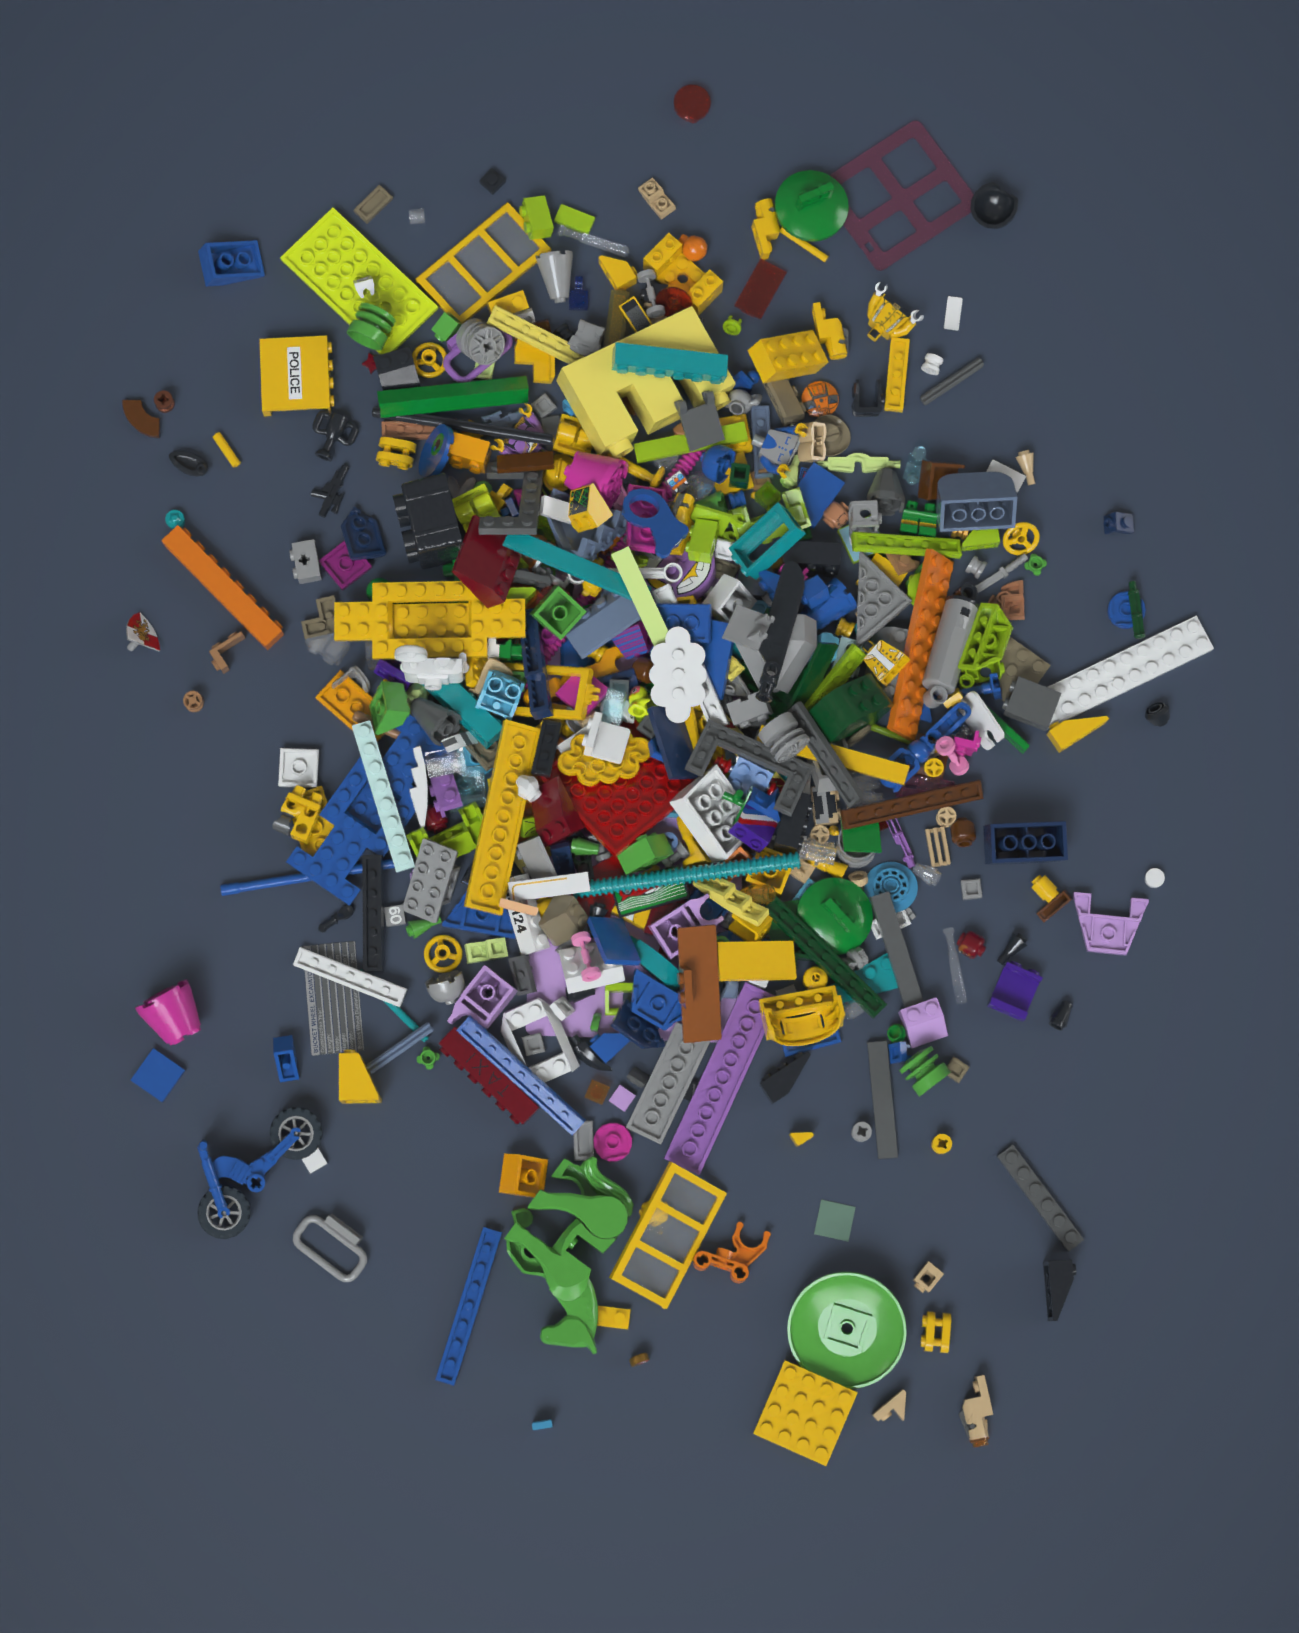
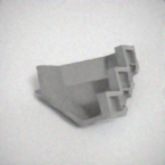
M797 614L778 684L773 692L783 691L787 694L789 693L817 647L816 620L805 614ZM736 644L758 689H760L761 684L759 681L765 661L759 651ZM767 671L769 675H775L773 671Z

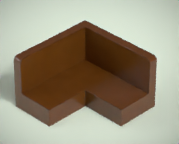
M922 460L918 498L937 500L939 479L948 474L958 473V468L965 469V465L954 462Z

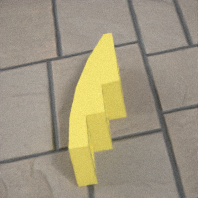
M723 878L710 879V881L705 879L703 882L698 880L697 883L693 881V885L702 893H708L710 899L756 926H759L769 915L768 908L754 903L752 896L736 890L734 883Z

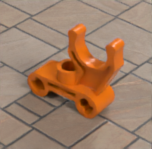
M738 1222L732 1236V1243L736 1252L719 1247L716 1254L699 1251L693 1258V1266L698 1271L708 1269L709 1265L730 1272V1278L734 1283H743L749 1275L747 1267L767 1249L771 1233L765 1231L762 1243L757 1247L750 1248L745 1246L740 1240V1231L744 1224ZM704 1257L707 1263H704L703 1266L699 1265L697 1259ZM741 1269L744 1277L737 1278V1274L734 1271Z

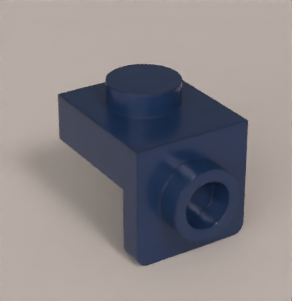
M1114 512L1104 516L1105 534L1109 535L1114 532L1123 534L1134 533L1133 514Z

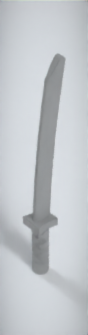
M1023 553L1015 561H1012L1004 568H999L997 573L976 585L978 593L998 580L1007 578L1009 572L1028 560L1026 554Z

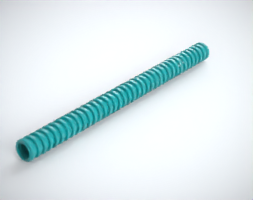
M789 852V855L783 853L781 856L780 854H777V856L771 855V857L765 856V858L760 856L759 859L753 857L752 860L747 858L745 861L744 859H741V861L735 860V862L730 860L729 863L723 861V864L717 862L715 865L714 863H711V865L705 864V866L699 865V867L694 865L693 868L687 866L686 869L681 867V869L675 868V870L669 869V871L664 869L663 872L657 870L656 873L651 871L649 874L648 872H645V874L639 873V875L633 874V876L628 874L627 877L621 875L620 878L618 876H615V878L609 877V879L603 878V880L598 878L597 881L591 879L589 882L590 891L574 893L573 896L578 899L579 896L584 898V896L590 897V895H593L594 897L596 894L601 896L602 893L607 895L609 892L614 894V892L620 893V891L626 892V890L630 892L632 889L637 891L638 888L644 890V888L650 889V887L656 888V886L660 888L662 885L667 887L668 884L673 886L675 883L680 885V883L686 884V882L692 883V881L697 883L698 880L703 882L705 879L710 881V879L716 880V878L722 879V877L726 879L728 876L733 878L734 875L740 877L741 874L746 876V874L752 875V873H755L756 875L758 872L763 874L764 871L770 873L771 870L776 872L778 869L779 871H782V869L788 870V868L792 870L794 867L800 869V857L798 852H795V854Z

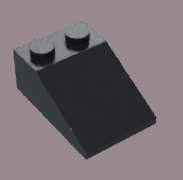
M410 347L373 357L383 391L421 387Z
M1072 1259L1043 1262L1048 1321H1058L1073 1283L1074 1276L1076 1275V1264H1072Z

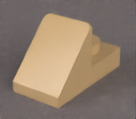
M901 1389L872 1414L876 1421L880 1419L885 1421L892 1415L890 1412L892 1409L904 1421L905 1390Z

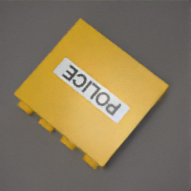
M327 335L259 339L262 412L264 417L272 416L271 411L328 409V412L332 413L331 407H335L334 395L331 396V389H334L333 377L330 378V371H333V360H329V353H332V342L328 341Z

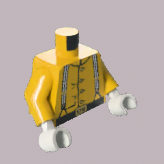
M881 282L876 284V292L873 293L867 310L868 325L872 328L867 335L874 342L880 336H883L886 340L891 339V337L899 338L905 336L916 325V321L924 319V315H921L919 319L916 318V313L919 310H914L909 314L887 295L884 294L882 296L881 294L888 289V286L886 285L884 290H880L879 285Z

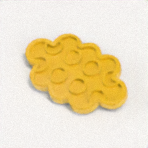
M630 732L623 760L620 764L584 755L585 746H582L585 734H579L571 740L570 750L563 752L559 756L558 768L564 775H577L579 782L585 786H594L600 781L612 784L619 777L631 779L638 774L639 763L650 758L649 741L642 737L633 738Z

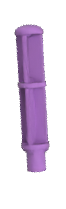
M891 819L890 822L895 831L894 834L891 831L892 837L897 845L902 846L905 853L903 861L907 863L910 869L916 866L913 860L914 855L899 823L900 831L897 830L893 819Z

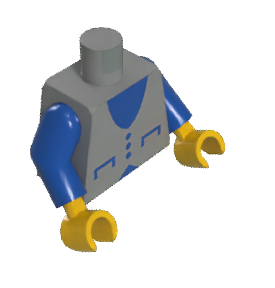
M799 423L797 426L770 429L766 438L755 434L751 444L761 448L758 458L767 472L780 475L783 479L787 477L784 472L791 471L787 465L799 439L797 435L799 434L801 437H806L807 435L802 431L805 428L808 429L804 423Z

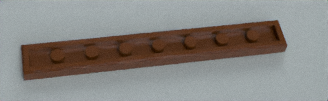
M981 780L969 781L840 810L842 827L844 830L984 799Z

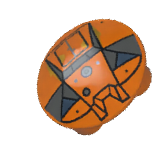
M817 381L809 384L804 389L801 400L811 417L830 415L836 411L839 396L831 384Z

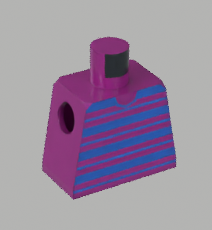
M641 619L611 639L626 659L636 656L638 658L641 656L651 658L648 652L653 647V644Z

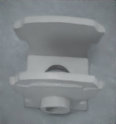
M580 319L576 334L572 335L567 343L570 345V350L582 356H588L600 350V344L605 336V327H599Z
M878 501L850 502L848 506L850 538L852 532H856L857 527H872V533H878L879 524H882V513H878ZM862 510H868L871 516L869 518H863L860 515V512Z

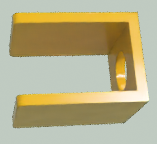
M732 914L731 917L735 920L729 925L728 930L745 942L761 941L769 933L773 918L768 915L759 926H756Z

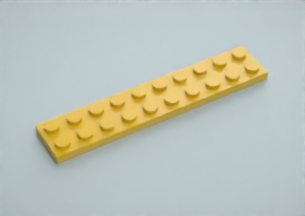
M507 719L503 720L464 907L498 916L503 914L504 908L498 905L500 898L506 899L508 882L510 881L526 800L518 796L516 780L520 775L532 776L531 770L541 731L539 728Z

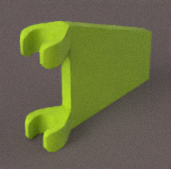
M696 504L690 518L694 521L696 518L717 521L719 524L718 538L735 541L734 532H725L729 522L737 528H742L744 523L740 521H744L745 516L743 514L732 515Z

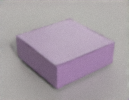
M619 1085L609 1099V1102L625 1112L636 1095Z

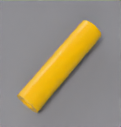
M221 432L216 433L213 439L233 468L241 464L240 460Z

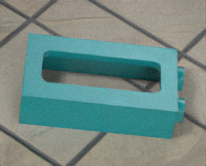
M777 502L728 549L733 554L731 558L738 565H741V572L746 577L751 576L756 580L759 578V572L767 570L806 533L789 510ZM785 523L789 530L753 563L749 558L750 553L779 526Z

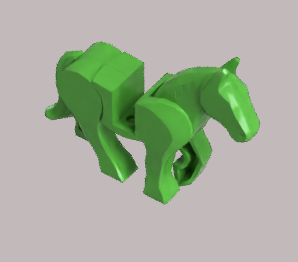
M592 1156L587 1158L581 1166L563 1159L551 1176L555 1179L574 1181L581 1190V1195L550 1193L540 1189L528 1205V1209L561 1210L577 1218L562 1233L553 1247L547 1246L518 1222L514 1224L504 1240H506L509 1256L520 1271L524 1274L544 1277L549 1290L567 1312V1315L555 1325L542 1327L540 1332L541 1341L549 1345L588 1347L592 1354H596L597 1348L594 1337L598 1323V1304L593 1284L589 1279L591 1269L567 1252L568 1248L572 1250L578 1243L576 1238L579 1236L604 1254L617 1240V1237L624 1232L627 1219L632 1215L634 1204L626 1190L600 1172L597 1167V1158ZM526 1248L535 1258L527 1257L524 1249Z

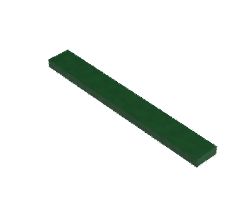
M777 896L765 906V908L769 909V916L773 918L772 921L872 1019L887 1005Z

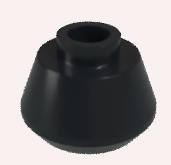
M1157 702L1149 706L1145 712L1146 720L1154 726L1161 727L1166 725L1170 718L1168 704Z

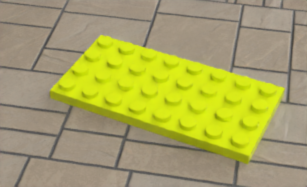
M334 208L329 210L280 257L286 266L349 325L353 320H358L355 313L359 311L358 307L361 303L373 304L391 314L396 322L391 327L392 331L389 334L384 333L387 336V341L382 350H376L380 355L395 351L438 310V306ZM371 276L374 282V295H371L370 291L365 288L363 291L364 298H361L355 289L353 280Z

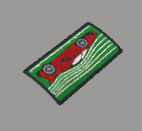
M678 864L664 869L666 871H669V869L675 870V868L681 869V865ZM675 883L673 886L668 884L667 887L662 885L660 888L656 886V888L650 887V889L644 888V890L638 888L637 891L632 889L630 892L629 890H626V892L620 891V893L614 892L613 897L618 915L622 918L690 898L686 884L680 883V885H677Z

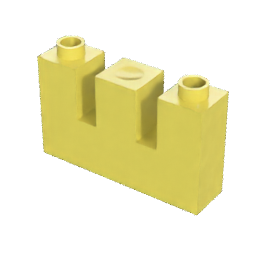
M692 306L617 341L619 343L719 354ZM613 343L561 368L556 381L596 453L602 456L611 453L613 458H621L634 449L631 443L638 432L621 398L627 396L648 435L680 420L674 402L678 400L683 401V398L671 377L657 378L649 374L638 376L632 372L620 374L612 370L613 347L615 345ZM728 369L727 377L721 384H711L710 381L693 382L691 379L679 380L694 407L705 404L702 392L713 391L717 411L731 402L728 394L736 384Z

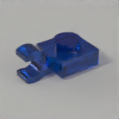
M575 276V290H570L569 310L588 311V290H583V276Z

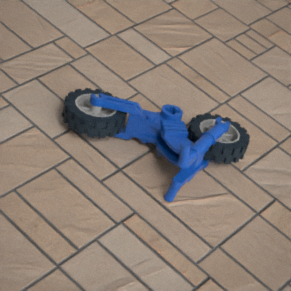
M291 1107L280 1112L274 1118L270 1127V1140L273 1149L250 1164L239 1158L220 1156L212 1161L207 1151L208 1142L202 1140L199 1143L197 1149L210 1188L200 1200L197 1214L199 1223L207 1234L218 1239L235 1237L245 1229L250 1218V1205L246 1196L232 1186H222L218 1180L219 1178H231L241 1185L243 1183L247 1184L248 1189L252 1192H260L265 1187V1173L276 1164L281 1156L300 1160L310 1156L317 1150L322 1139V1127L318 1118L311 1111L301 1107ZM292 1119L293 1128L290 1129L284 1124ZM295 1119H301L305 1122L300 1127H296ZM308 1124L311 1133L301 1132V1129ZM282 1128L289 1131L284 1137H281ZM301 1135L310 1136L306 1144L301 1139ZM297 1140L303 1145L299 1148H293ZM259 1177L261 1179V1186H255L253 1188L251 1186V1179H257ZM225 1198L233 1201L227 1206ZM236 1203L239 1211H230V1207ZM210 1207L216 1209L218 1213L209 1216ZM230 1214L238 1215L234 1223L229 1217ZM219 1217V1225L214 1224L211 1219ZM226 1217L231 1225L221 1227L223 1219Z

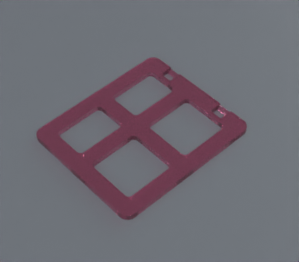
M918 121L910 122L830 175L841 185L865 168H870L891 195V200L862 219H858L849 207L844 223L846 230L866 254L874 268L879 271L885 270L971 213V199L974 194L923 125ZM911 138H914L937 169L911 187L903 189L881 158ZM943 181H946L959 197L961 203L929 223L914 205L913 201ZM897 211H902L916 229V233L887 252H882L868 231ZM868 242L875 249L871 253L865 247V244Z

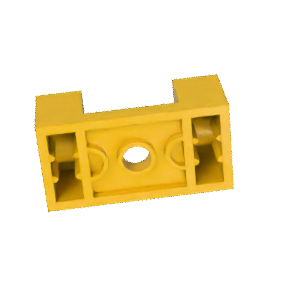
M670 233L643 258V269L655 270V280L659 284H667L668 292L686 308L692 306L698 316L722 293L723 281L710 269L704 273L692 261L688 260L682 253V244ZM680 275H685L688 281L681 283L677 278Z

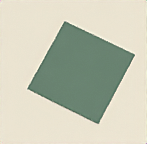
M821 1200L814 1234L849 1242L856 1207Z

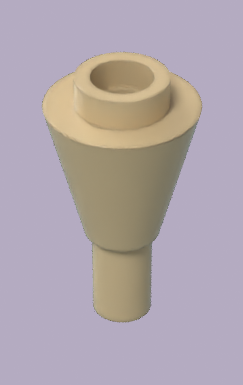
M1029 450L1019 452V456L1015 458L1026 475L1028 486L1035 484L1033 476L1034 453H1030Z

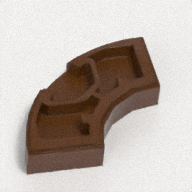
M122 400L123 410L129 423L143 435L160 438V419L147 414L143 409L141 400Z

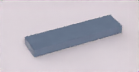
M769 405L752 406L750 410L752 440L755 434L766 438L768 431L771 429ZM752 445L754 478L766 479L769 477L773 479V473L758 474V470L764 469L758 458L761 448Z

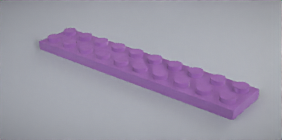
M747 982L744 983L721 1032L722 1038L715 1045L663 1159L673 1162L696 1175H700L765 1033L758 1005L759 999L773 997L774 995Z

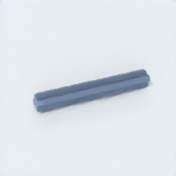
M425 1023L366 1065L370 1073L376 1072L433 1032L434 1029L431 1024Z

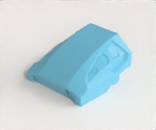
M489 669L475 708L487 710L511 721L525 683L508 674Z

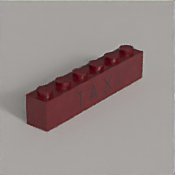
M454 1027L439 1042L441 1046L439 1050L447 1058L449 1056L455 1059L453 1064L461 1071L465 1069L469 1073L467 1077L474 1084L478 1082L483 1087L481 1091L487 1097L493 1096L497 1100L495 1104L502 1111L506 1109L511 1114L509 1118L516 1125L519 1123L524 1125L539 1110V1107L504 1073L456 1031L457 1028Z

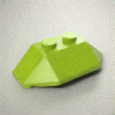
M980 603L958 664L959 669L979 670L1002 660L1013 626L998 604Z

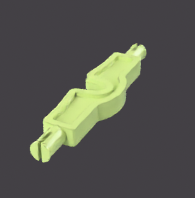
M853 453L847 457H828L827 461L816 462L822 468H827L828 472L853 473L856 462L861 463L863 473L877 472L885 467L900 468V460L889 461L888 457H870L863 453Z

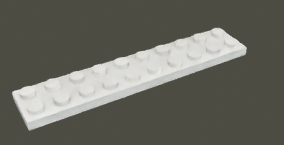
M1197 615L1048 686V688L1062 693L1049 727L1057 721L1062 723L1065 720H1069L1212 651L1214 647Z

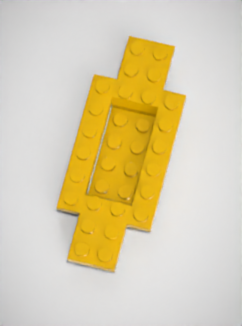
M461 581L372 583V602H334V640L372 641L373 660L395 659V649L403 645H417L425 648L428 652V658H459L460 653H465L467 658L488 657L489 638H526V599H506L504 603L487 608ZM469 601V603L393 604L404 602Z

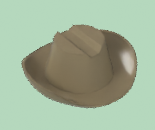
M823 415L814 421L825 423L827 433L824 441L826 456L839 455L848 448L851 440L850 431L840 418L834 415Z

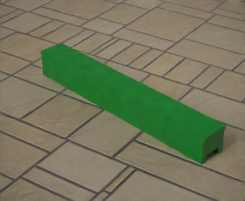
M521 376L377 391L381 418L528 403L529 387L527 377Z

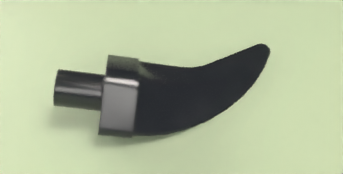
M577 1034L571 1037L575 1045L572 1048L573 1052L583 1063L597 1070L612 1071L610 1066L594 1056L586 1040L582 1042Z

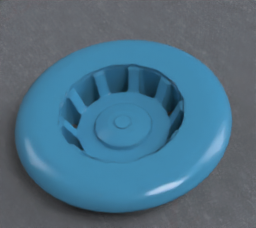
M885 862L870 870L868 873V883L864 886V892L870 901V897L878 895L880 892L885 893L889 891L895 912L897 913L907 909L914 902L918 892V884L915 875L908 867L897 862Z

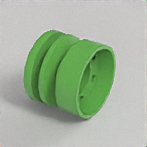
M361 303L358 307L359 311L355 313L358 320L351 322L347 334L357 343L380 351L387 341V336L384 333L389 334L392 331L391 327L394 326L396 320L391 314L380 307L369 303Z
M932 1046L918 1051L899 1070L901 1074L908 1069L911 1071V1074L905 1078L906 1081L913 1077L917 1079L912 1088L919 1097L951 1073L944 1062L935 1066L933 1062L938 1058V1054L932 1058L928 1057V1054L934 1050Z

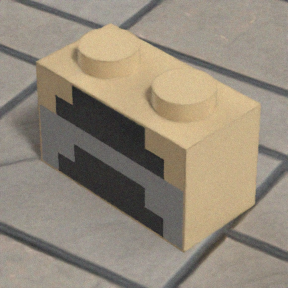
M811 787L810 794L811 801L813 802L814 827L817 825L825 827L837 826L838 820H841L840 808L837 809L836 801H839V792L836 790L817 793L816 787Z

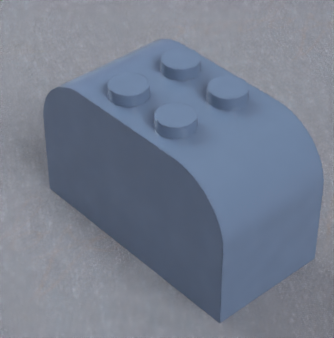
M1001 472L948 474L939 479L936 514L940 532L1015 528L1017 493L1010 476Z

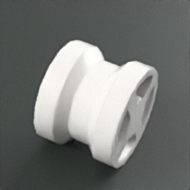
M927 353L925 356L926 361L922 364L921 369L928 374L938 375L940 371L939 366L942 365L943 358L936 354Z

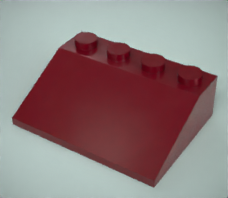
M474 515L471 518L452 572L487 608L505 602L522 554L503 546L507 535H479L480 517Z

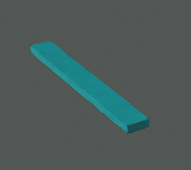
M507 535L504 540V547L632 601L621 575L615 571L530 535Z

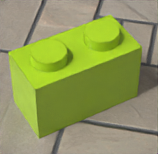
M545 195L523 198L522 205L519 206V213L524 218V231L528 233L529 240L551 237L554 226Z
M696 518L695 524L690 527L689 535L691 540L687 541L685 548L689 560L711 564L719 534V524L717 521Z

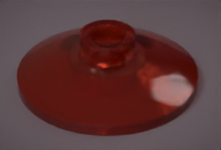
M666 287L659 291L656 297V305L664 306L666 312L664 316L670 317L693 306L690 295L677 287Z

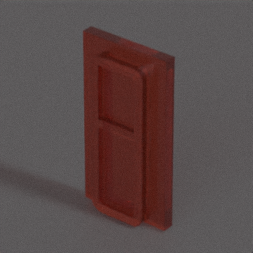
M760 259L734 306L747 315L761 320L787 272Z

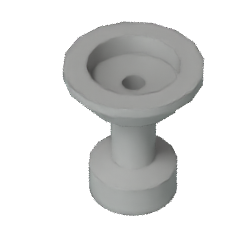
M592 834L585 837L589 841L600 844L599 853L595 856L597 862L611 857L610 852L605 851L604 846Z
M680 840L676 847L677 852L662 861L666 868L673 866L679 859H686L689 856V851Z

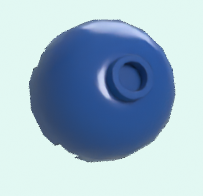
M714 445L707 451H704L700 461L702 472L706 478L718 484L723 483L729 476L725 474L728 468L731 469V463L735 462V451L724 445Z

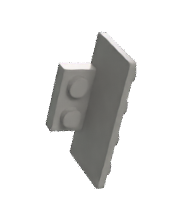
M426 838L422 840L402 907L405 912L432 923L438 922L442 905L448 904L451 901L461 868L455 865L458 855L457 850Z

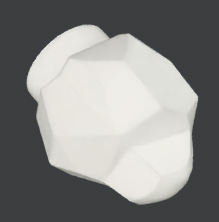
M518 776L516 780L518 796L528 800L530 803L537 800L542 795L537 779L534 776Z

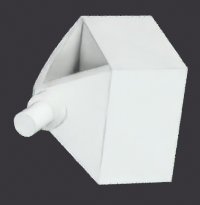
M723 574L714 587L711 586L704 594L707 597L702 604H712V616L718 621L729 623L736 605L752 609L757 600L738 579Z

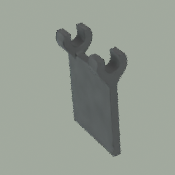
M713 391L702 392L705 404L688 410L685 400L674 402L680 416L689 451L725 440L715 406Z

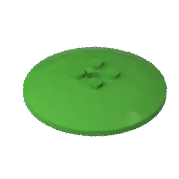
M851 1271L826 1274L807 1285L792 1305L787 1327L791 1351L801 1367L850 1389L871 1385L885 1377L898 1363L905 1347L907 1334L905 1315L895 1295L875 1278ZM850 1323L853 1326V1330L851 1332H844L842 1325Z

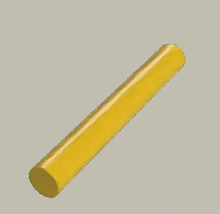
M783 227L780 229V233L823 262L828 260V255L807 241L792 236Z

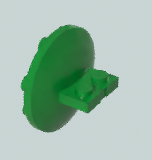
M815 170L800 171L784 180L777 191L774 203L776 217L781 226L792 236L800 240L812 242L822 241L835 235L844 225L849 209L847 195L840 183L830 175Z
M826 878L815 882L804 891L796 908V915L836 955L847 953V951L860 946L871 930L873 912L869 898L858 885L843 878Z

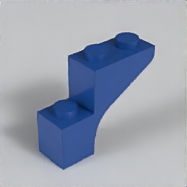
M763 570L759 572L760 581L758 583L764 592L767 591L769 593V597L773 602L780 575ZM818 575L804 581L805 588L801 599L803 605L807 604L810 609H813L830 598L828 587Z

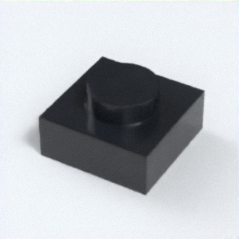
M491 168L479 180V183L494 195L506 181Z

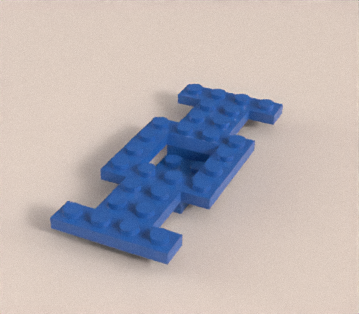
M411 715L406 718L403 725L395 728L401 733L382 758L403 829L416 813L409 793L410 789L416 788L412 785L414 779L411 769L418 767L413 754V748L421 746L425 765L432 755L449 765L460 750L459 748L448 753L442 743H440L442 746L435 745L417 720ZM361 756L319 814V816L333 824L334 828L315 855L312 857L297 846L286 861L287 864L349 906L361 890L347 881L346 877L365 850L369 849L376 855H383V858L389 851L369 782H367L368 778Z

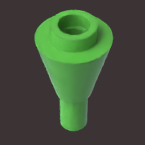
M440 916L437 923H432L425 919L408 921V925L405 928L408 936L416 939L430 929L431 926L442 923Z

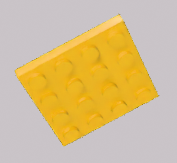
M784 1360L753 1434L827 1466L858 1392Z

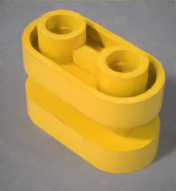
M380 437L379 447L384 449L383 451H378L376 455V461L379 462V465L384 467L394 465L401 470H408V468L413 467L414 458L410 457L409 454L416 452V443L390 437ZM391 450L402 452V454L391 453Z
M927 1311L926 1315L922 1316V1327H925V1335H921L920 1347H924V1351L932 1352L933 1346H940V1353H948L951 1313H942L941 1319L935 1318V1312ZM935 1326H941L940 1338H934Z

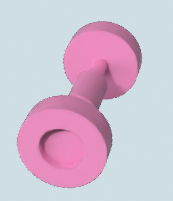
M949 736L938 739L935 748L940 755H947L951 760L949 764L951 772L957 776L965 774L969 769V763L965 757H957L954 752L955 742Z
M583 931L574 934L571 937L572 945L576 947L581 946L583 962L587 965V968L581 972L582 980L585 982L595 981L601 977V971L598 967H591L590 954L588 949L585 948V945L591 941L590 933Z

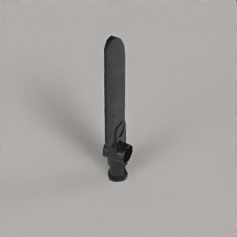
M793 561L786 562L782 567L769 616H774L775 620L774 623L770 624L767 631L768 636L763 640L759 649L765 665L759 681L761 686L755 697L764 703H770L773 700L772 693L778 684L805 588L802 569L798 563ZM767 671H773L775 675H769Z

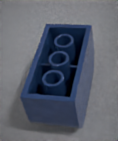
M1066 821L1005 823L983 826L985 865L1047 863L1068 860Z

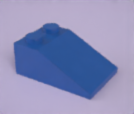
M257 240L205 243L198 251L206 286H223L265 276Z

